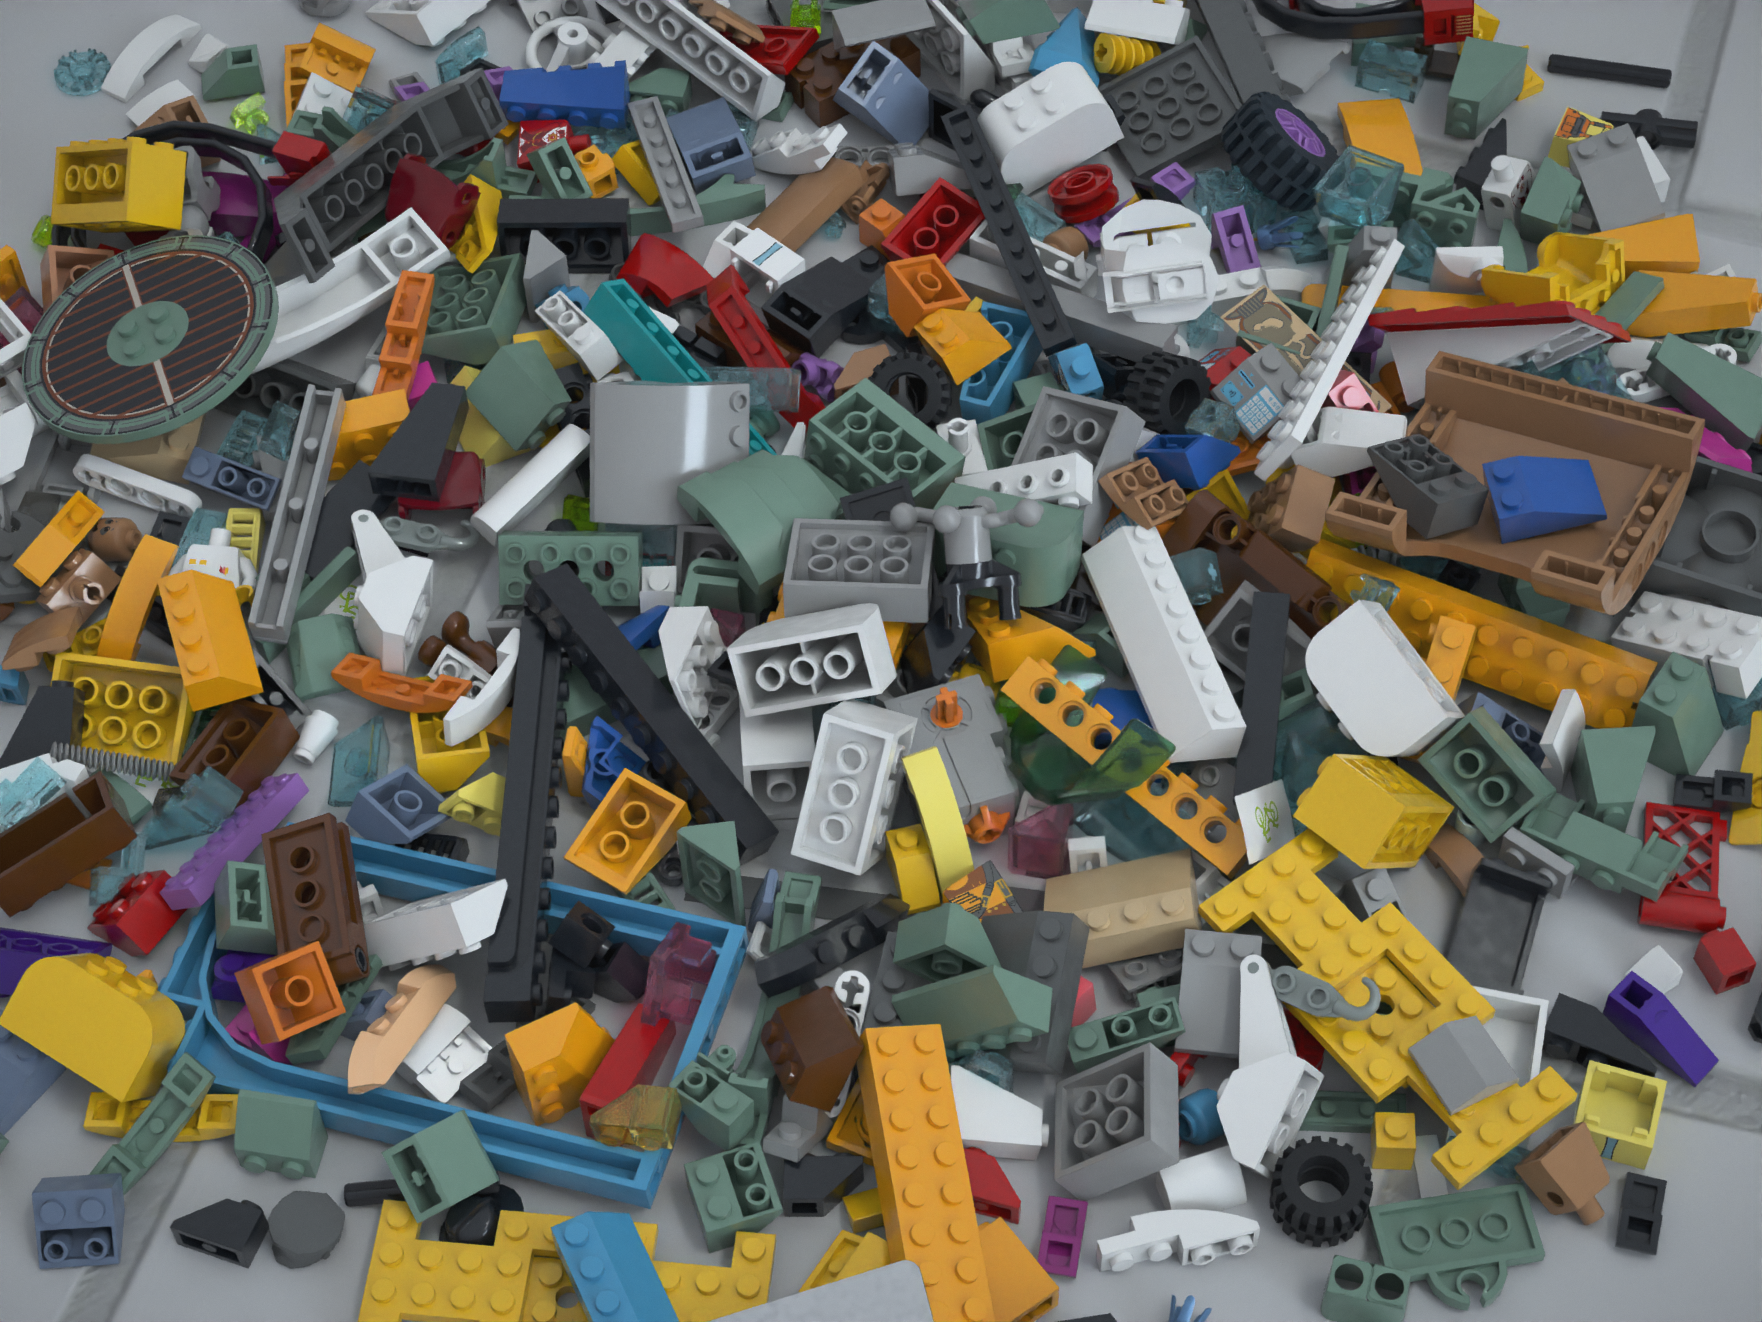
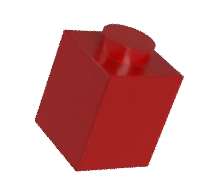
M1734 927L1721 932L1713 930L1703 935L1699 940L1693 957L1716 995L1749 983L1757 964Z

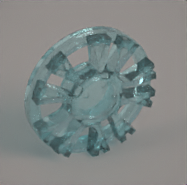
M88 48V52L77 53V50H74L72 53L70 51L68 52V57L63 55L62 59L58 60L59 64L54 69L56 84L61 91L74 96H85L100 91L111 69V63L103 52L97 53L96 49L91 50V48ZM95 79L100 81L99 83L92 85V82ZM73 81L70 87L66 86L67 83Z

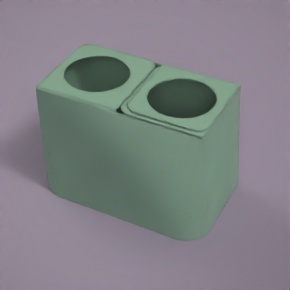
M1334 1255L1320 1307L1321 1314L1326 1319L1335 1322H1403L1411 1272ZM1335 1278L1362 1285L1355 1290H1346L1336 1283ZM1375 1287L1402 1293V1295L1394 1300L1384 1299L1377 1293Z

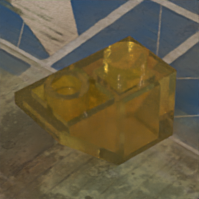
M638 1084L592 1114L589 1123L595 1140L607 1146L635 1145L650 1151H656L660 1148L673 1149L682 1105L676 1088Z

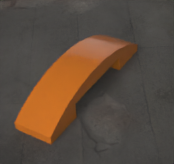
M350 652L331 671V676L335 681L355 694L385 707L414 713H434L449 710L460 696H465L473 687L472 681L440 674L431 683L385 672L381 669L380 659Z

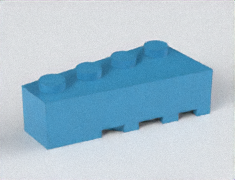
M982 302L981 314L1010 343L1012 349L963 381L959 398L962 419L966 421L975 419L976 424H980L1006 414L1014 401L1013 382L1026 379L1033 368L1034 362L1037 361L1041 354L1042 346L1027 312L1024 310Z

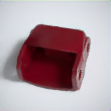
M408 153L403 159L400 158L391 180L385 208V219L389 223L412 207L449 250L455 245L460 233L471 218L481 193L479 192V187L471 183L461 182L456 186L444 174L428 166L425 157Z
M471 451L455 452L440 502L398 497L399 518L411 520L412 510L473 509L474 514L485 504L486 468L484 459H479V456Z

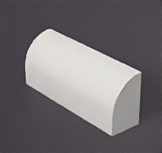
M568 424L471 516L470 524L495 547L498 544L499 534L504 530L512 531L590 456V435L578 426Z

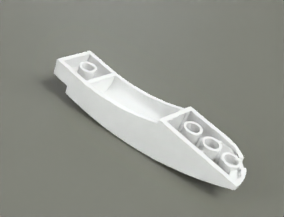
M411 207L357 245L333 258L335 267L315 283H309L305 274L276 286L279 301L276 329L267 351L251 374L275 365L324 341L393 299L402 270L429 274L450 259L451 256L448 248Z

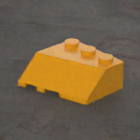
M978 596L966 603L967 623L976 631L968 643L973 646L971 649L972 653L980 661L982 667L994 683L1008 680L1028 656L1035 662L1043 658L1053 667L1096 656L1094 648L1057 626L1025 611L1020 610L1022 617L1020 619L999 620L997 600Z
M577 1002L504 1034L517 1091L535 1126L556 1122L565 1113L580 1107L579 1099L615 1041L609 1031L604 1027L601 1028L595 1019Z

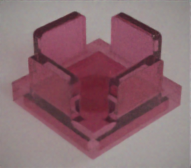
M676 922L650 957L641 1015L642 1023L655 1026L661 1018H665L685 1025H691L695 1020L702 1001L692 998L694 985L690 981L708 986L714 970L717 953L712 949L711 942L690 936V925Z

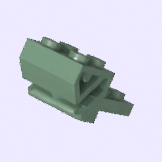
M1357 163L1352 195H1356L1370 214L1371 221H1393L1394 226L1408 229L1405 248L1435 255L1437 247L1473 246L1480 203L1466 187L1452 192L1454 179L1448 172L1424 167L1422 175L1419 176L1366 163Z

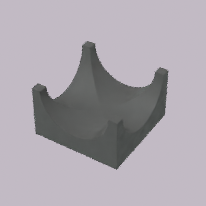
M1697 456L1693 473L1675 522L1659 553L1633 594L1630 606L1633 607L1644 591L1661 595L1687 594L1715 601L1732 611L1762 617V476Z

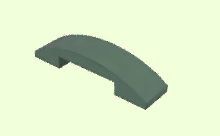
M184 1052L161 1083L164 1085L119 1144H112L89 1175L121 1173L124 1196L147 1173L179 1135L203 1101L216 1076L191 1054Z

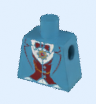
M1087 343L1048 357L1057 383L1062 385L1064 391L1082 396L1090 393L1088 397L1102 400L1104 385Z

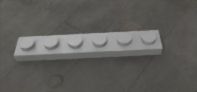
M658 96L627 103L629 115L673 233L704 226L701 209Z

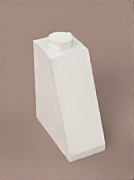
M951 1065L949 1073L963 1148L976 1147L994 1157L1036 1161L1041 1147H1047L1049 1138V1124L1042 1123L1043 1109L961 1066Z

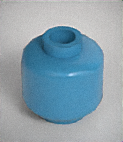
M1209 1088L1199 1089L1178 1101L1179 1137L1182 1140L1198 1146L1207 1144L1225 1134L1216 1108L1219 1101L1216 1091Z

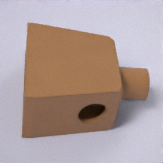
M1585 1122L1558 1128L1514 1166L1517 1173L1551 1214L1560 1215L1576 1211L1584 1225H1590L1604 1216L1605 1212L1595 1198V1195L1609 1183L1610 1177Z

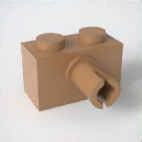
M82 548L79 551L72 552L64 560V568L56 577H51L42 585L39 591L41 594L35 600L49 613L79 606L82 615L79 628L122 580L92 551Z

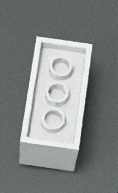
M855 699L844 700L823 714L791 855L859 876L885 856V831H889L892 828L905 774L901 757L907 756L910 753L918 718Z

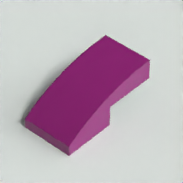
M1049 1196L1038 1255V1263L1047 1274L1076 1278L1088 1202Z

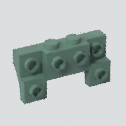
M1557 788L1528 814L1520 827V832L1574 865L1573 874L1592 881L1601 889L1612 890L1621 894L1623 889L1626 888L1655 902L1659 899L1668 881L1673 880L1688 853L1689 847L1686 844L1679 847L1659 838L1658 832L1654 831L1642 849V840L1583 815L1585 800L1580 799L1579 802H1576L1556 793Z

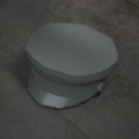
M293 1191L282 1198L273 1208L267 1224L273 1241L272 1250L277 1263L290 1269L304 1268L321 1259L325 1260L330 1256V1252L340 1241L344 1228L345 1212L327 1193Z

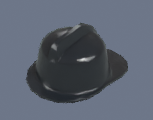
M500 1184L498 1193L472 1195L452 1205L446 1214V1219L440 1229L439 1241L494 1246L500 1211L523 1212L524 1207L521 1197L514 1189Z

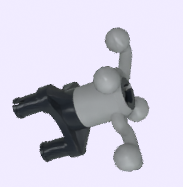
M979 496L968 506L952 507L944 505L934 510L913 507L911 504L902 502L892 508L890 511V521L896 529L909 530L917 521L934 524V527L944 535L946 572L939 576L938 588L939 597H943L945 629L968 627L965 595L968 594L969 590L993 586V588L997 589L999 620L1022 618L1018 589L1022 585L1021 573L992 559L990 528H997L1017 522L1025 527L1035 526L1044 513V508L1036 500L1026 498L1019 501L1014 509L997 513L996 504L991 498Z

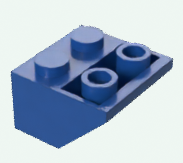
M1155 435L1136 451L1139 460L1145 457L1149 458L1164 483L1175 479L1180 488H1190L1191 490H1200L1206 487L1213 476L1227 469L1231 464L1230 462L1241 453L1239 446L1208 435Z

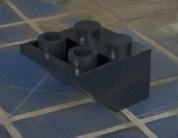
M943 605L928 620V623L919 630L902 653L900 663L907 694L947 683L955 672L954 668L963 661L973 647L968 642L976 631L969 625L960 629H952V627L951 629H945Z

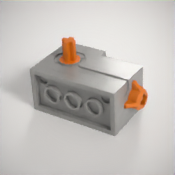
M979 674L883 701V708L918 718L909 755L933 746L937 747L959 808L969 845L990 843L1001 835L1014 832V817L1018 813L1015 797L1019 796L1015 777L1013 775L1008 776L1004 768L1007 765L1005 758L1007 746L1003 737L1008 734L1007 724L1002 714H996L993 691L990 686H984ZM904 774L902 786L917 823L922 825L914 795L910 792L906 775Z

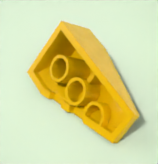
M470 174L464 183L478 186L481 194L471 218L460 233L457 242L449 251L453 252L462 266L473 274L493 250L498 234L497 218L500 199L503 198L500 190Z
M429 676L414 678L431 683L435 681ZM449 710L434 713L409 712L417 774L439 794L457 790L490 757L485 729L459 744L449 746L445 744L443 718Z

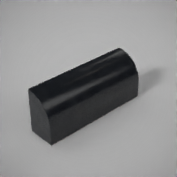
M359 460L323 498L305 570L311 581L347 546L351 548L355 544L351 531V516L354 512L362 509L369 510L378 519L398 498L395 496L373 494L368 475L370 466L362 460Z

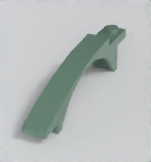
M326 106L322 108V114L296 110L286 129L287 132L325 142L331 153L359 133L333 108ZM494 137L480 151L464 158L443 160L434 167V169L448 177L456 186L464 182L472 174L500 190L502 198L509 199V195L531 196L538 181L535 171L507 166L503 139Z
M724 174L715 184L696 195L703 215L704 226L737 220L763 212L766 209L765 185L734 184L735 175ZM544 186L542 187L541 196L509 195V199H554ZM663 206L630 208L631 236H639L644 233L673 232Z
M785 871L780 893L777 892L775 899L769 953L813 931L822 876ZM802 985L770 998L763 991L761 993L747 1049L740 1065L734 1072L730 1073L728 1084L754 1100V1127L735 1148L758 1141L761 1147L763 1146V1138L766 1134L774 1098L778 1096L781 1082L761 1042V1032L764 1024L771 1020L777 1007L800 997Z

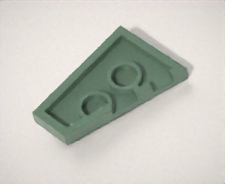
M377 954L368 956L370 964V974L368 977L337 986L346 1010L345 1013L291 1036L285 1056L293 1065L327 1058L357 1004L361 1002V997L367 992L383 965Z

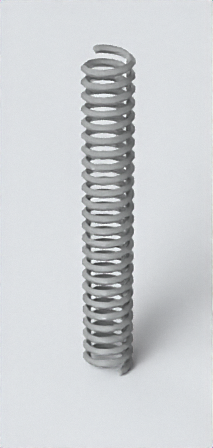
M56 741L53 742L50 750V756H53L59 762L69 759L80 764L82 762L85 766L88 762L89 769L92 768L94 763L95 770L99 766L101 771L105 767V770L108 772L111 767L113 773L117 768L118 774L121 773L123 768L124 775L128 771L130 776L134 772V775L137 777L140 772L141 778L144 777L146 772L147 779L150 778L152 773L153 780L157 776L160 781L163 776L165 782L178 764V762L175 765L173 762H170L168 765L167 761H164L162 764L161 759L156 764L155 758L150 761L149 757L146 760L144 757H141L139 760L138 756H135L133 760L132 754L127 759L126 753L121 759L120 752L116 755L113 751L110 755V752L106 751L104 755L102 749L98 754L97 748L94 749L92 754L91 747L87 750L84 746L81 750L79 745L75 749L74 744H72L69 749V745L66 743L63 748L62 742L59 743L57 748Z

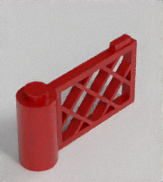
M1646 802L1644 808L1643 847L1654 831L1659 833V838L1681 847L1670 837L1681 830L1692 840V842L1687 844L1689 846L1688 853L1699 847L1710 859L1699 864L1687 853L1683 862L1691 870L1682 876L1676 873L1672 882L1665 886L1657 902L1640 895L1637 916L1638 924L1701 934L1717 930V928L1723 929L1726 921V907L1720 906V899L1718 898L1720 841L1726 842L1727 820L1720 819V812ZM1653 815L1667 817L1674 825L1663 830L1653 821ZM1693 822L1711 824V830L1701 836L1690 824ZM1699 876L1709 886V891L1695 890L1687 882Z

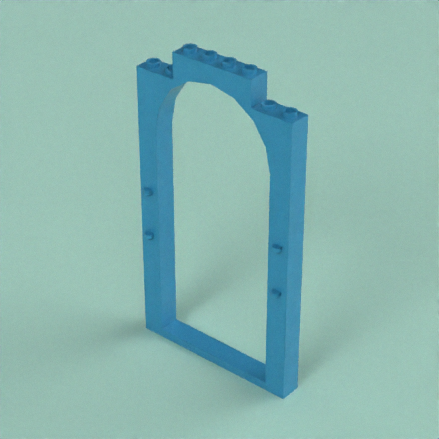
M287 822L286 826H289V825H292V824H295V823ZM350 836L357 881L360 882L362 887L374 884L378 894L413 902L493 882L496 879V869ZM547 881V888L551 889V909L544 911V919L548 920L549 934L555 933L565 916L580 901L616 926L608 937V940L613 942V944L626 942L639 955L713 972L672 1080L692 1060L697 1063V1054L699 1052L708 1057L747 954L746 950L749 941L746 926ZM214 893L201 906L198 914L192 917L188 927V935L183 945L176 949L173 956V965L167 977H164L158 986V991L169 997L180 1009L183 1019L187 1020L182 1042L176 1054L167 1065L168 1073L184 1052H188L216 1076L207 1094H239L240 1089L316 1100L325 1128L393 1145L464 1109L496 1171L651 1209L686 1116L669 1091L666 1093L644 1153L380 1087L361 1095L348 1094V1079L275 1062L234 1041L219 1022L215 999H213L211 987L215 980L214 965L219 958L228 952L225 949H217Z

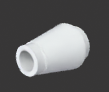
M314 710L311 715L306 716L293 756L304 764L313 765L314 761L338 734V720L321 710Z

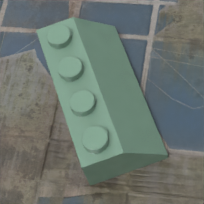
M991 965L892 995L891 1003L904 1026L941 1024L947 1062L952 1063L955 1061V1058L961 1056H978L980 1051L1003 1049L1006 1047V1044L1029 1042L1032 1040V1037L1049 1033L1053 988L996 965Z

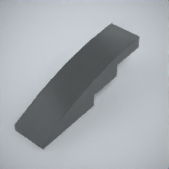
M571 997L570 1004L577 1002L590 1015L595 1010L596 1004L591 1000ZM546 1000L542 1003V1006L536 1007L535 1020L545 1016ZM516 1022L515 1029L531 1022ZM504 1039L488 1051L486 1063L460 1081L459 1092L486 1113L517 1089L506 1040Z

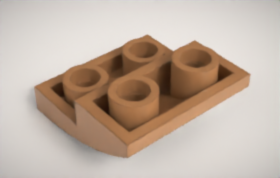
M689 0L688 3L698 9L697 13L709 20L708 25L721 32H730L733 34L732 39L746 46H749L750 43L764 42L765 36L756 24L714 0Z
M1148 457L1107 473L1098 480L1112 501L1129 518L1147 530L1179 516L1189 503L1184 491L1178 486L1175 479L1164 483Z
M71 607L52 612L24 626L14 635L2 661V669H15L18 672L28 671L39 665L45 651L48 654H58L70 648L82 621L80 607Z

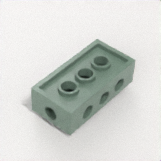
M504 530L498 535L499 605H523L525 584H531L533 577L538 576L531 572L529 568L530 560L539 561L544 567V573L564 565L566 560L575 562L579 568L577 577L600 606L640 605L639 592L642 591L643 531ZM603 560L610 562L614 568V574L611 576L603 575L598 569V562Z

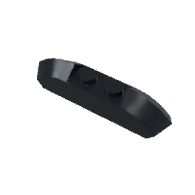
M891 893L880 896L764 955L754 963L758 986L768 998L809 982L885 942L888 931L897 932L898 922L907 919L910 905Z

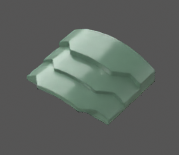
M763 449L739 462L734 461L713 473L706 471L678 486L677 500L696 523L708 518L739 555L737 572L757 596L783 582L794 518L836 520L839 505L826 485L799 456L772 455Z

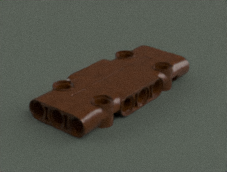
M1207 489L1199 491L1190 500L1162 539L1188 599L1196 610L1197 618L1206 626L1244 580L1248 581L1260 592L1290 594L1289 618L1311 640L1331 622L1330 613L1336 606L1338 608L1337 617L1352 606L1351 603L1342 600L1334 594L1329 583L1265 532L1255 529V526L1250 521L1241 518ZM1237 525L1238 532L1236 536L1232 539L1231 532L1233 528ZM1209 563L1213 564V569L1216 570L1217 576H1215V581L1212 580V575L1209 574ZM1196 581V591L1191 595V586Z

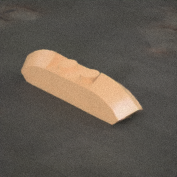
M429 964L413 969L398 982L396 995L385 1005L387 1009L385 1014L375 1020L367 1028V1032L361 1031L353 1045L348 1065V1094L361 1095L386 1084L456 989L455 973L442 965Z

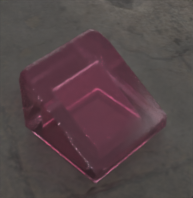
M715 608L710 609L714 621L719 626L721 639L727 647L746 632L744 615Z

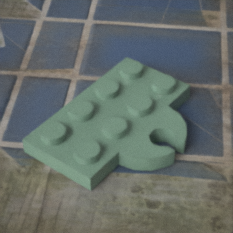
M1523 1182L1368 1208L1367 1215L1381 1265L1411 1272L1410 1282L1427 1280L1434 1295L1443 1303L1459 1310L1468 1311L1470 1306V1296L1461 1287L1463 1282L1474 1281L1481 1286L1483 1293L1480 1303L1485 1308L1501 1295L1508 1275V1266L1543 1261L1545 1257L1543 1244Z

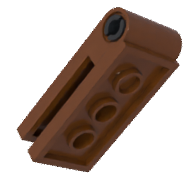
M326 813L261 834L278 955L319 941L336 987L368 977L370 974V964L349 826L343 822L337 823L334 815Z

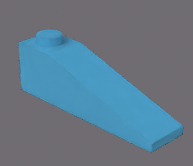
M1078 7L1072 9L1059 23L1060 28L1051 32L1047 36L1046 42L1040 44L1035 49L1028 69L1033 77L1056 64L1076 62L1084 67L1096 87H1098L1100 81L1099 72L1094 66L1093 51L1095 32L1084 29L1087 19Z

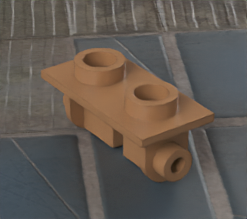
M867 160L863 162L859 170L864 184L840 207L856 225L859 223V214L872 205L887 183L886 180L890 176V168L883 162L873 166Z

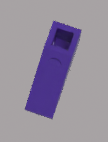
M1633 971L1608 995L1602 1014L1622 1034L1693 1087H1696L1718 1063L1719 1059L1666 996Z

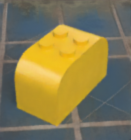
M94 953L46 957L33 963L23 974L0 1017V1025L122 1103L156 1095L162 1080L168 1073L167 1065L176 1054L185 1035V1023L180 1009L169 997L156 990L158 985L143 976L135 977L127 972V966L116 958L110 956L105 958Z

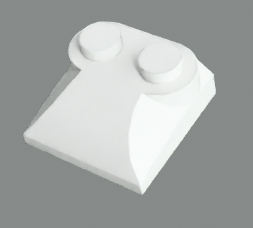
M1502 246L1437 247L1429 292L1486 296L1481 287V269L1492 264L1503 266Z

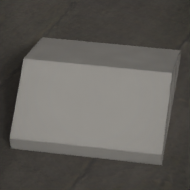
M1477 1016L1446 1022L1408 1049L1409 1055L1450 1116L1519 1081L1518 1076Z

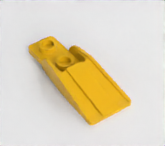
M1761 710L1752 713L1749 744H1746L1740 772L1753 773L1751 808L1733 811L1729 834L1731 845L1762 844Z

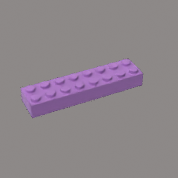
M284 773L276 777H266L261 782V786L248 795V800L234 810L235 814L221 824V828L207 838L208 842L193 853L194 857L179 868L180 871L176 876L166 881V886L159 893L172 910L202 906L214 893V883L228 860L243 862L262 842L261 834L272 831L310 791L298 773Z

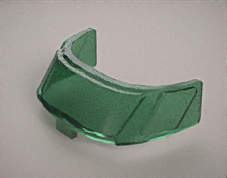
M1065 645L1050 664L1058 671L1054 676L1064 685L1070 680L1086 693L1082 700L1088 705H1091L1107 677V671L1102 666L1071 645ZM1049 687L1042 690L1039 695V702L1041 704L1052 702L1056 696L1055 688ZM1021 708L1009 735L1011 738L1012 762L1008 768L1021 781L1034 799L1050 806L1118 799L1123 792L1138 787L1145 782L1175 752L1176 746L1139 719L1132 718L1091 766ZM1072 711L1067 717V725L1075 727L1081 724L1084 718L1083 711Z

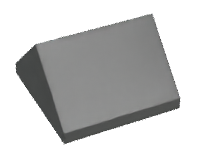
M531 230L523 276L531 323H537L541 320L534 311L536 310L535 304L549 297V290L561 284L571 287L566 255L538 230Z

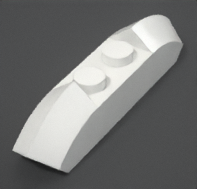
M1265 266L1218 275L1219 284L1213 303L1197 319L1170 324L1178 326L1220 318V316L1262 285H1265L1276 295L1301 301L1302 290L1310 285L1312 275L1304 271L1282 266ZM1199 294L1160 300L1159 296L1156 298L1154 304L1202 298L1207 296L1206 294Z

